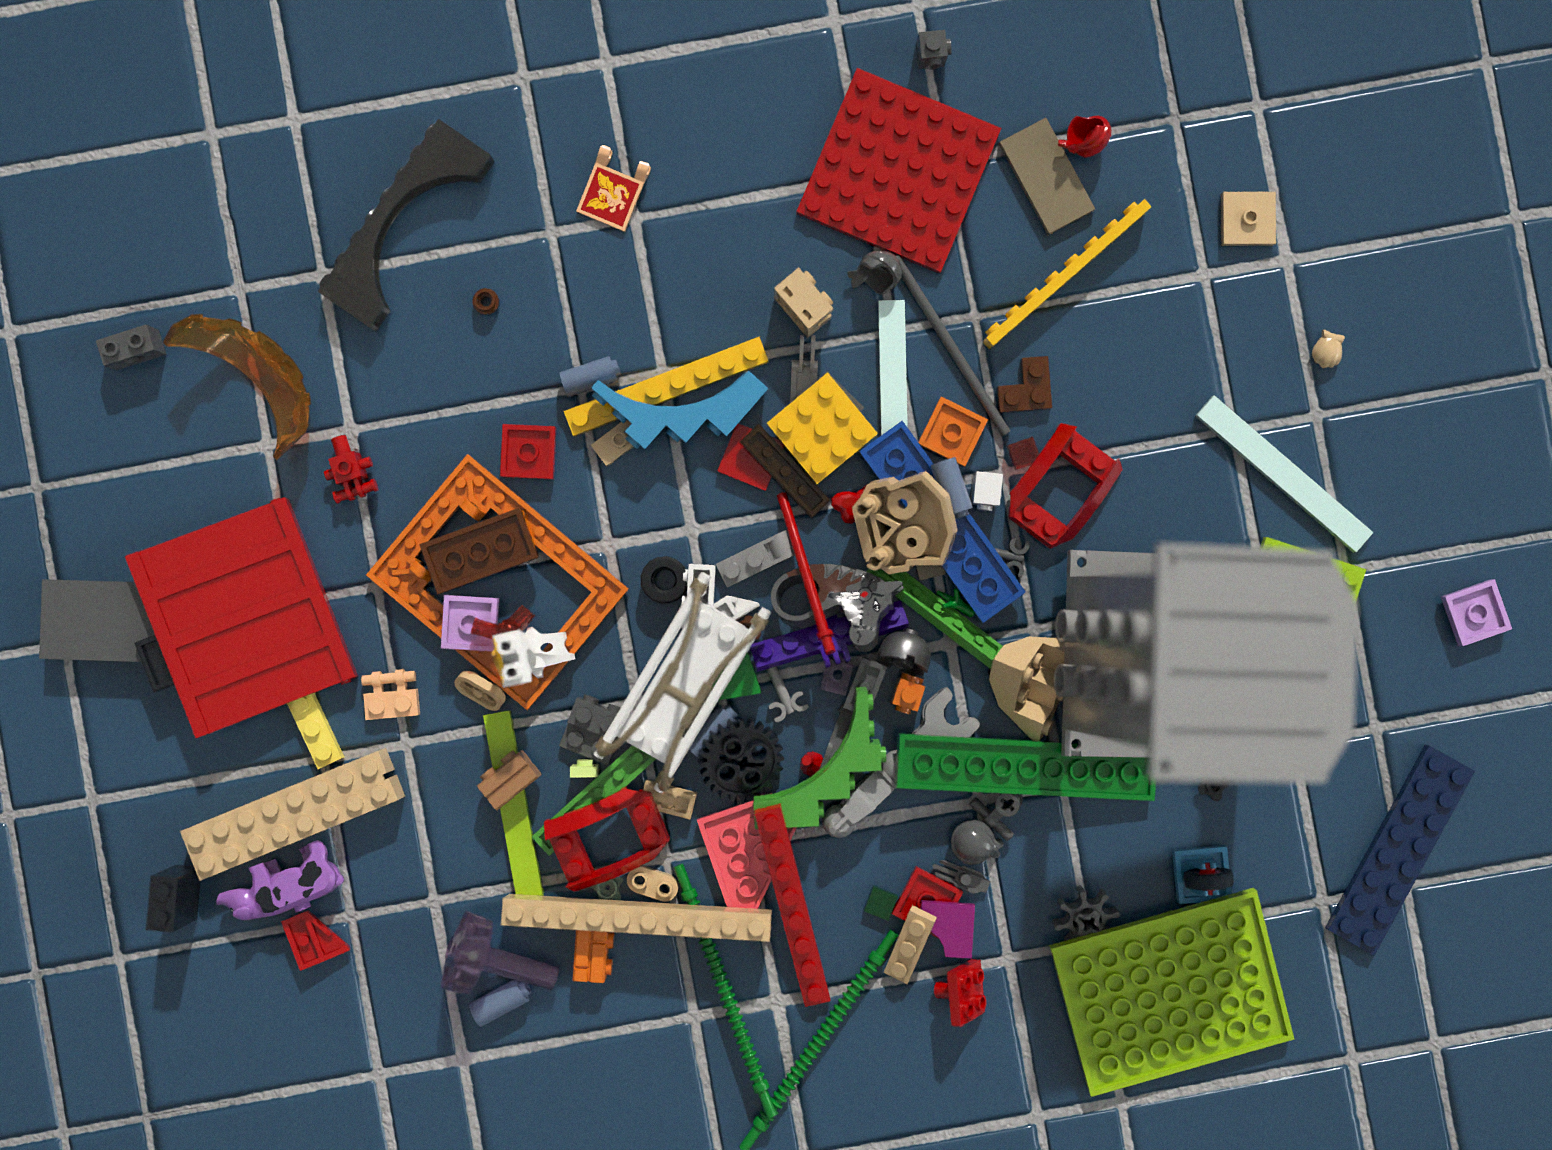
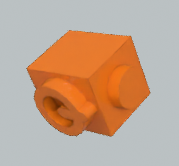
M903 672L901 678L897 677L890 700L892 704L896 705L895 710L910 714L911 710L918 712L926 687L923 685L924 679Z

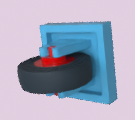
M1218 845L1172 850L1177 903H1198L1232 894L1231 886L1234 884L1232 870L1229 869L1227 846Z

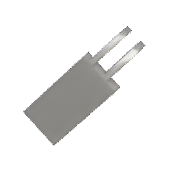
M800 335L799 360H792L790 403L817 381L818 361H814L815 335L811 336L810 361L803 360L804 335Z

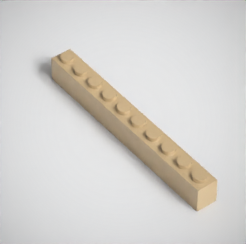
M508 894L503 898L501 925L770 942L772 910Z

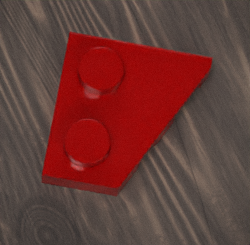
M309 910L281 921L300 971L350 951V946Z

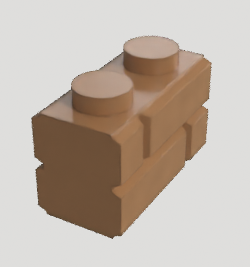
M523 750L517 754L511 751L501 759L503 765L495 771L491 767L480 776L483 781L477 787L495 810H499L542 775Z

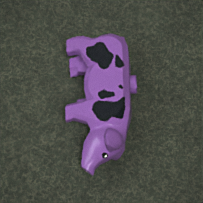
M316 840L299 849L303 854V864L301 867L288 868L282 871L276 859L250 867L249 870L252 873L253 881L251 889L238 888L222 892L218 895L216 905L227 906L233 912L235 918L244 921L277 915L293 908L297 913L311 907L310 901L333 892L344 882V877L341 875L338 867L327 860L328 851L326 845L320 840Z

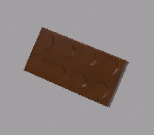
M521 508L419 544L437 594L445 593L539 558Z

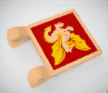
M602 145L576 212L625 232L651 167L644 161L639 162L634 178L606 166L613 152L609 147Z

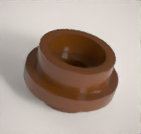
M489 288L480 289L473 296V306L480 314L490 315L498 309L499 297ZM490 298V305L483 306V299Z

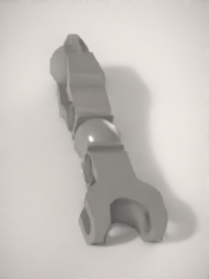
M945 687L936 692L923 704L922 722L911 734L970 737L979 728L980 722L974 717H968L957 725L947 723L944 718V708L953 695L950 689ZM897 750L886 754V762L881 763L882 771H871L855 785V790H850V799H843L839 804L833 805L826 810L822 822L823 828L830 836L843 838L851 834L856 822L874 811L896 788Z

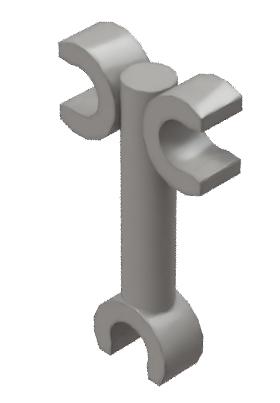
M777 666L767 669L781 703L773 702L769 705V709L779 707L782 710L781 715L774 718L775 722L782 721L787 714L796 710H807L808 704L798 706L795 702L797 697L803 695V692H795L790 698Z

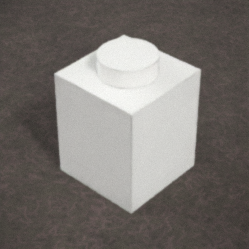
M979 471L973 473L971 504L977 505L976 510L992 511L993 507L1000 506L1003 474Z

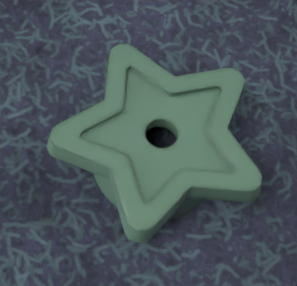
M616 877L591 886V888L597 892L599 899L608 900L612 898L621 900L618 888L623 882V878ZM609 885L610 889L607 890L605 886Z

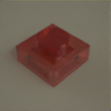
M1033 436L1007 446L1015 471L1032 465L1039 455Z

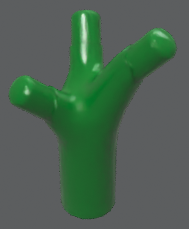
M958 588L954 589V597L939 590L936 592V595L947 601V603L942 604L943 609L954 608L969 618L975 614L969 604L961 599Z

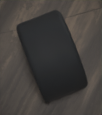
M668 556L657 557L649 561L643 568L640 577L641 587L645 595L652 601L661 604L672 603L680 599L688 587L687 582L683 581V573L686 572L685 566L677 559ZM661 570H669L675 577L674 586L669 590H661L655 584V576Z

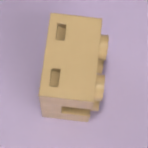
M797 268L774 288V299L808 338L832 318L833 307L831 305L833 301L826 292L820 293L814 286L816 281L808 271L803 273L800 268Z

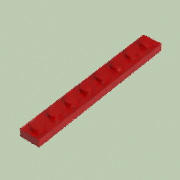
M781 804L755 809V817L804 1005L808 1007L831 1001Z

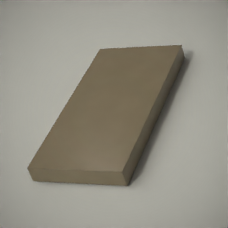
M1047 118L1000 141L999 146L1047 235L1058 231L1095 210L1062 147L1058 146V139Z

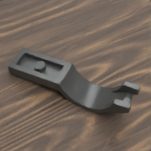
M862 656L820 768L830 760L840 747L849 729L854 710L855 687H866L868 694H873L874 703L887 665Z

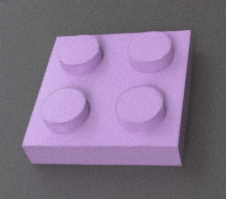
M1490 579L1441 596L1458 646H1465L1512 629L1495 579Z
M444 595L441 648L493 651L495 649L493 636L497 635L499 598Z

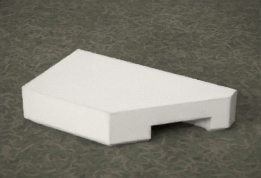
M727 595L714 603L713 608L737 621L760 605L755 601Z

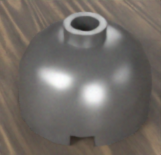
M903 629V632L892 633L883 640L876 661L887 665L889 670L891 665L900 668L898 673L903 672L913 676H922L924 672H928L931 652L928 644L923 638L918 636L917 631Z

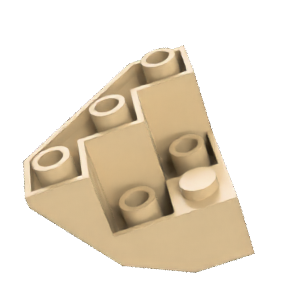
M1026 637L1011 642L1001 648L992 663L989 681L998 706L1032 741H1040L1044 735L1048 736L1054 724L1052 718L1059 702H1063V697L1057 696L1054 689L1055 669L1058 664H1064L1065 642H1059L1057 638Z

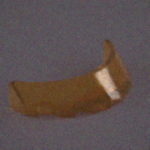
M191 314L173 324L163 341L166 346L192 348L217 356L242 371L260 389L267 399L276 421L277 445L273 455L276 460L305 434L309 425L310 394L306 393L302 382L304 377L292 358L286 355L275 341L260 331L255 333L241 326L242 322L230 318L221 320L203 317L204 314Z

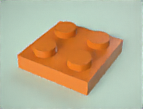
M940 397L918 443L921 447L945 459L956 457L958 465L965 467L988 419L946 398Z

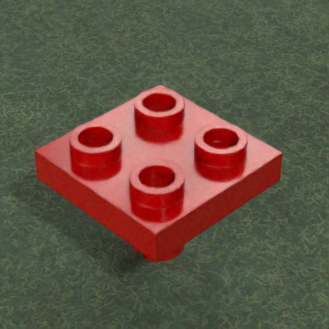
M971 959L948 971V983L936 982L934 986L935 997L937 999H949L951 1026L961 1027L985 1013L986 997L983 993L984 971L981 968V960Z

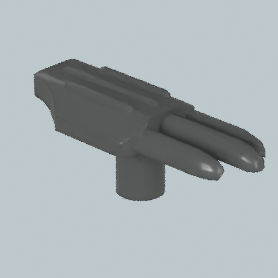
M940 860L939 863L954 868L957 871L955 872L933 864L934 869L955 876L953 879L935 872L938 878L953 883L955 887L973 894L978 892L986 893L991 881L986 879L977 870L964 865L958 866L945 860Z

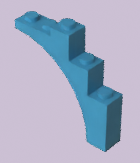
M745 371L732 385L718 394L693 404L681 406H654L637 402L616 393L599 380L591 387L594 391L591 396L603 406L606 403L615 409L612 414L623 424L629 421V426L624 430L628 434L625 439L636 449L639 446L646 449L665 426L668 428L666 433L677 443L680 440L686 443L705 420L709 422L706 427L715 435L719 436L722 434L728 436L768 388L750 371Z

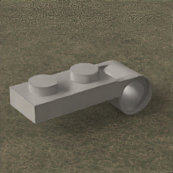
M785 530L717 563L716 566L726 587H730L795 554L788 532Z

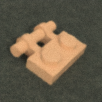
M399 669L395 670V673L382 674L381 671L372 672L371 675H362V685H372L374 693L363 694L365 720L420 715L418 689L407 688V682L416 681V672ZM396 683L397 691L384 692V684Z

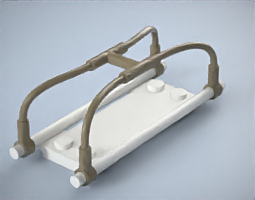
M703 572L700 573L698 578H694L690 585L691 590L604 737L601 736L595 745L597 749L594 755L599 759H603L618 749L623 743L628 742L665 763L663 771L661 770L655 779L657 783L654 786V790L659 793L667 791L674 780V773L757 635L765 629L769 622L768 617L771 614L770 611L762 607L759 613L754 614L750 621L751 626L747 629L746 626L701 601V595H704L709 586L707 583L711 578ZM680 628H683L680 634L678 635L677 639L675 640L674 644L672 645L667 656L665 657L664 661L662 662L661 666L659 667L658 671L656 672L655 676L653 677L652 681L650 682L642 698L640 699L639 703L637 704L636 708L634 709L633 707L635 706L637 700L639 699L640 695L642 694L643 690L645 689L646 685L648 684L649 680L651 679L652 675L657 669L659 663L661 662L662 658L664 657L665 653L667 652L668 648L670 647ZM721 674L720 678L718 679L717 683L715 684V686H714V688H713V686H712L713 683H714L715 680L718 678V676ZM688 729V731H687V733L685 734V736L682 737V735L684 734L685 730ZM615 737H619V739L613 743Z

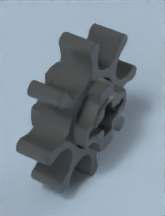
M1079 885L1076 888L1079 897L1075 902L1067 903L1062 898H1058L1057 902L1060 908L1067 911L1063 918L1053 919L1052 923L1057 931L1064 928L1070 929L1069 933L1064 937V941L1109 929L1110 927L1105 926L1106 921L1111 918L1120 917V913L1115 906L1102 908L1103 903L1109 898L1104 889H1100L1096 897L1088 899L1086 898L1085 890Z

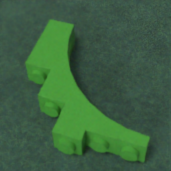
M855 687L854 710L849 729L840 747L821 769L794 787L774 794L754 796L755 829H758L755 809L781 804L787 828L819 826V818H824L823 801L818 802V800L850 799V790H855L854 774H849V772L882 771L881 763L886 762V748L881 746L879 739H870V737H874V721H869L868 710H873V694H868L866 687Z

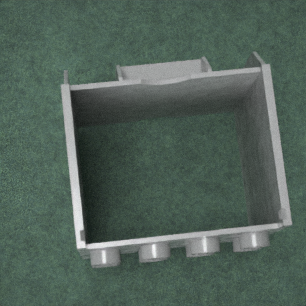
M1155 544L1154 553L1068 550L1066 610L1058 612L1055 623L1058 641L1065 642L1064 664H1058L1054 673L1055 692L1057 696L1063 697L1061 755L1148 757V780L1327 783L1328 773L1354 732L1357 602L1333 559V551ZM1078 558L1083 559L1082 567L1077 565ZM1074 739L1078 741L1076 748H1072L1071 745ZM1165 761L1167 767L1161 772L1160 764Z

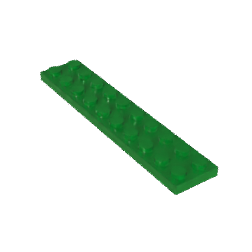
M898 733L895 771L896 788L1155 801L1156 781L1148 780V757L1061 755L1062 742ZM1071 743L1072 748H1076L1078 743Z

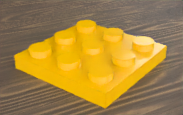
M828 372L766 423L816 485L878 434Z

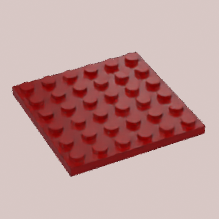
M857 68L796 214L883 251L890 252L895 256L900 255L901 258L940 274L1001 128Z

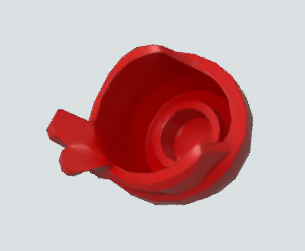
M1075 116L1068 126L1067 140L1059 139L1058 146L1064 147L1069 152L1076 153L1081 157H1092L1101 152L1109 142L1112 133L1109 121L1102 116H1091L1088 118Z

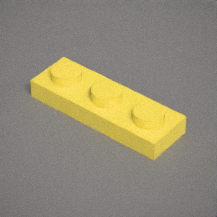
M315 693L287 703L317 769H321L344 758Z

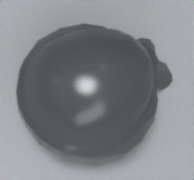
M872 251L862 258L857 270L848 271L847 275L849 278H852L851 286L853 288H857L863 282H866L876 293L884 295L897 286L902 278L900 261L894 254L887 251Z
M967 820L959 824L954 829L950 840L951 849L955 856L963 863L969 865L980 864L990 856L998 858L1000 856L998 849L1004 845L1000 838L995 840L989 826L979 820Z

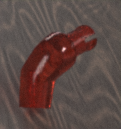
M521 605L508 619L503 620L502 623L499 622V624L475 617L470 634L493 640L494 635L516 630L523 632L534 619L535 614L524 605Z

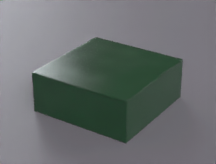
M873 885L863 910L889 921L898 895Z

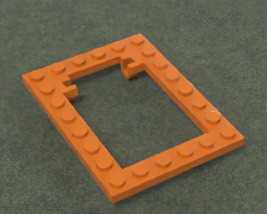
M468 454L366 574L367 577L441 638L444 604L425 589V586L432 578L429 570L417 558L422 553L419 544L432 540L459 507L478 522L483 519L491 508L499 515L521 508L534 544L591 591L590 595L559 630V632H566L567 634L565 646L568 652L576 654L629 590L627 586ZM549 643L543 651H551L553 649V645ZM454 649L526 710L530 709L569 662L546 666L543 669V678H537L531 673V682L503 688L499 672L493 662L492 651Z

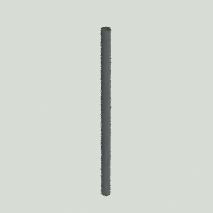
M897 255L896 257L901 264L904 283L1000 435H1006L1011 430L901 256Z

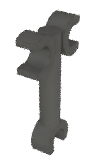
M1011 538L1008 544L1010 551L995 548V550L1004 561H1008L1006 563L1008 568L1011 566L1017 567V577L1021 578L1024 574V567L1022 565L1024 553L1029 550L1030 544L1029 541H1024L1023 548L1017 550L1015 548L1016 539Z

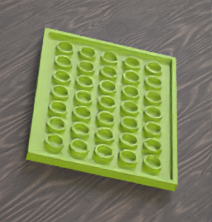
M1254 888L1049 945L1086 1085L1091 1097L1294 1040L1257 890Z

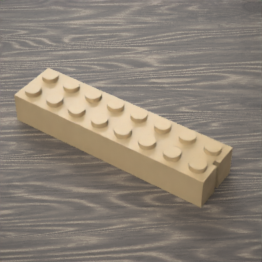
M381 749L180 831L199 880L206 879L405 797L397 774L387 779L383 775L395 770L387 749Z

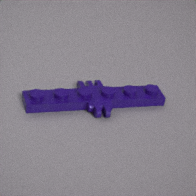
M901 600L893 602L894 610H890L881 620L879 636L909 628V622ZM833 615L826 619L828 628L832 630L834 635L832 641L836 651L832 654H825L822 642L817 638L818 629L816 624L805 629L753 643L750 649L757 672L820 653L825 668L831 667V662L828 658L830 656H833L835 665L841 664L838 655L840 653H843L846 662L851 661L847 645L853 643L849 636L851 626L846 616L838 619L837 615Z

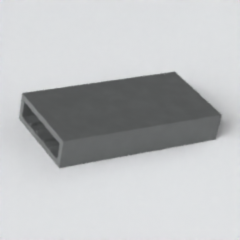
M42 579L39 659L142 662L135 642L153 636L155 633L135 582Z

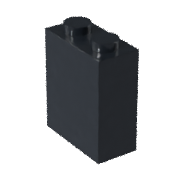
M174 865L151 875L146 930L175 932L197 920L201 881L194 866Z

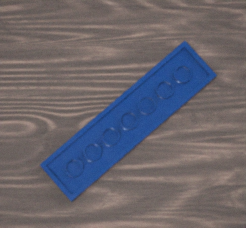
M903 420L859 451L878 479L895 477L897 480H902L927 471L934 478L930 467L933 465V462ZM905 499L900 500V504L903 507H907V501ZM969 514L955 519L958 531L947 562L941 565V567L956 588H958L979 620L984 623L1026 593V591Z

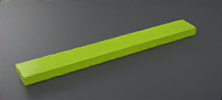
M511 710L483 715L492 767L495 771L503 765L501 759L511 751H514L516 754L518 753ZM524 789L500 808L515 894L544 896Z

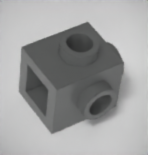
M945 30L919 32L916 42L919 69L933 70L945 67L947 57L952 52L951 40L946 39Z

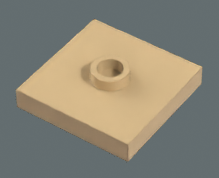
M1223 192L1221 194V246H1274L1276 244V192Z

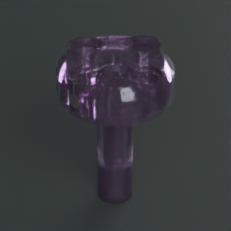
M465 911L446 950L440 986L442 989L460 994H469L474 989L482 971L548 990L553 989L559 973L558 966L490 947L493 933L492 920L486 919L485 916Z

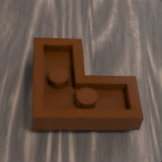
M1048 356L1021 358L1022 384L997 387L999 413L1052 409Z

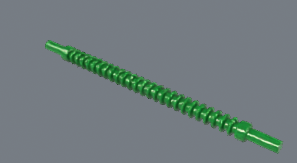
M681 863L674 866L673 868L682 889L680 894L682 900L686 901L687 905H698L700 903V900L696 899L698 893L696 888L691 886L684 864ZM700 937L698 943L703 945L701 951L706 953L704 955V958L708 959L706 965L711 966L709 972L714 974L712 980H716L714 986L719 988L717 994L722 996L720 998V1001L724 1002L722 1008L727 1009L725 1015L730 1017L728 1019V1023H732L730 1029L735 1031L733 1037L738 1039L736 1044L740 1045L739 1052H743L741 1058L746 1060L744 1066L749 1068L747 1070V1073L751 1074L749 1080L754 1082L752 1084L753 1091L756 1094L758 1093L767 1119L772 1118L777 1113L768 1092L769 1083L767 1079H763L765 1073L760 1071L762 1065L757 1063L759 1061V1058L755 1057L757 1051L752 1050L754 1044L749 1042L751 1040V1036H747L749 1030L744 1028L746 1022H742L743 1015L739 1014L740 1007H736L738 1001L733 999L735 993L730 991L732 989V986L728 985L730 979L725 978L727 972L723 971L724 964H720L722 958L717 956L719 950H715L716 943L712 942L713 938Z
M890 930L876 951H871L868 956L869 961H864L865 967H860L861 973H856V980H851L852 986H847L848 991L842 993L844 997L838 999L839 1004L834 1005L835 1010L829 1011L830 1017H825L826 1023H821L822 1029L816 1030L818 1034L813 1035V1041L808 1042L809 1047L803 1049L805 1053L799 1054L800 1060H795L796 1066H791V1073H786L787 1079L783 1078V1084L777 1086L779 1090L773 1092L774 1097H771L777 1115V1109L783 1108L782 1102H787L786 1096H791L790 1090L796 1089L795 1084L800 1083L799 1078L804 1077L803 1072L809 1070L807 1066L813 1065L812 1059H817L816 1053H821V1046H826L825 1040H830L829 1035L835 1033L833 1029L839 1027L838 1022H843L842 1016H847V1009H852L851 1003H856L855 997L861 996L859 992L864 991L865 988L863 986L865 984L868 985V979L874 977L872 973L878 972L877 966L880 967L885 962L884 956L899 936L894 931ZM761 1109V1115H757L753 1120V1127L739 1145L741 1150H750L762 1132H766L769 1128V1121L774 1120V1117L767 1119L764 1109Z

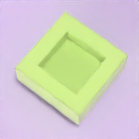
M591 759L577 760V764L570 766V777H597L599 775V764H593Z

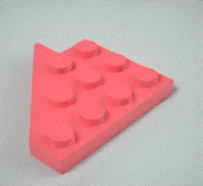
M750 800L697 819L727 907L758 909L772 880L759 829H755L754 800ZM797 827L787 828L790 841Z

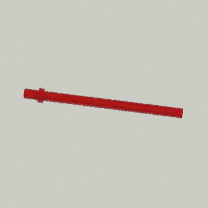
M782 492L777 495V499L818 629L817 638L822 642L825 654H832L836 651L832 641L834 635L827 625L787 493Z

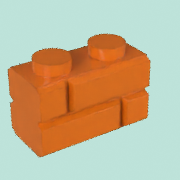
M576 930L573 981L604 983L607 975L612 974L613 959H608V951L613 949L614 932Z

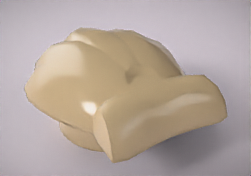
M1322 330L1321 338L1312 350V357L1315 363L1319 364L1322 368H1333L1335 365H1338L1342 358L1341 343L1344 341L1345 336Z

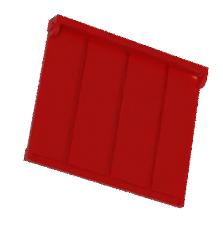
M286 497L271 500L269 504L125 556L195 738L210 734L340 683L341 685L351 682V679L358 677L289 499Z

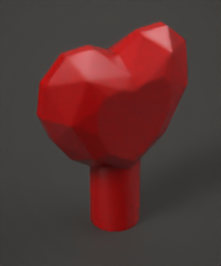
M867 484L856 493L850 491L836 493L832 498L831 506L834 510L840 512L844 523L852 524L855 522L852 507L861 497Z

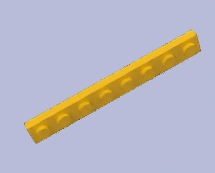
M1145 199L1138 205L1135 201L1122 212L1125 217L1119 222L1116 219L1112 220L1103 229L1105 234L1098 239L1094 236L1083 246L1086 250L1080 256L1076 253L1073 254L1064 263L1066 268L1061 273L1055 270L1044 280L1047 284L1040 291L1037 288L1033 289L1024 298L1027 302L1019 308L1015 305L1005 314L1006 321L1001 325L996 322L985 332L987 337L983 343L990 350L1140 219L1151 208V205Z
M757 337L615 392L634 401L656 406L769 363L760 337ZM596 399L564 411L574 437L619 420L612 414L615 410L608 403L603 406Z

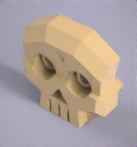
M927 471L902 480L889 477L874 480L867 484L852 510L863 556L866 562H869L866 564L869 569L878 570L881 568L887 574L909 571L914 565H943L947 562L958 531L949 493ZM901 499L907 501V507H903L900 504ZM886 525L891 527L888 532L886 529ZM909 538L916 540V546L910 544Z

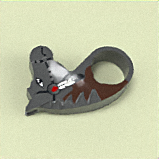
M809 565L816 589H820L818 590V596L825 618L827 619L841 612L845 613L851 626L849 636L855 649L861 652L872 650L878 643L881 620L890 610H894L893 597L904 589L903 583L901 581L884 582L871 573L842 565ZM798 567L785 573L775 582L771 591V602L783 623L793 628L802 629L816 624L812 610L803 615L793 616L783 612L780 606L781 598L788 588L796 584H804Z

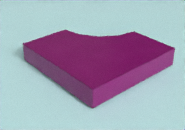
M921 900V910L937 917L931 932L939 937L943 944L944 956L972 959L975 904Z

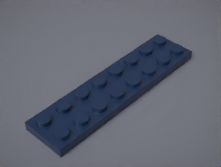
M1424 745L1325 928L1375 956L1473 777L1474 770L1435 748Z

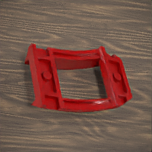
M1063 423L1057 426L1051 439L1047 441L1035 461L1016 486L1009 492L1010 506L1008 507V518L1049 549L1072 540L1104 500L1123 470L1119 458L1113 460L1075 431L1077 426ZM1058 455L1062 456L1097 483L1067 526L1027 497Z
M623 787L620 791L604 799L565 813L561 817L544 821L545 840H550L568 881L566 888L574 892L609 881L655 859L670 840L651 792L641 789L635 791ZM627 808L644 849L616 863L594 870L577 830Z

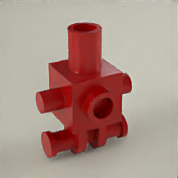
M346 435L332 438L331 442L336 457L328 459L331 469L325 470L324 476L327 481L335 479L337 485L344 486L343 490L332 492L335 502L339 504L347 499L353 501L357 495L363 498L366 497V493L378 491V485L374 478L365 483L362 481L368 478L366 468L373 467L371 458L366 457L362 459L360 453L351 451Z

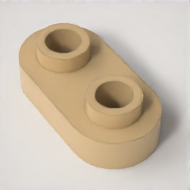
M462 671L455 680V687L461 694L489 710H499L506 700V696L499 686L480 677L476 672Z
M644 865L630 871L627 876L628 887L633 892L659 901L666 902L672 900L677 895L679 889L678 881L673 875ZM642 876L645 882L638 884L635 881V877ZM667 884L670 888L669 892H662L660 886Z

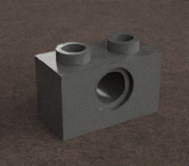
M147 324L96 340L103 366L114 370H120L167 355L159 330Z

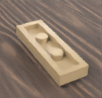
M912 905L883 973L908 984L936 921V916Z

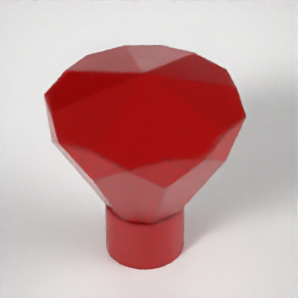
M812 751L806 753L801 758L800 767L803 774L811 777L821 769L820 766L823 760L821 754Z

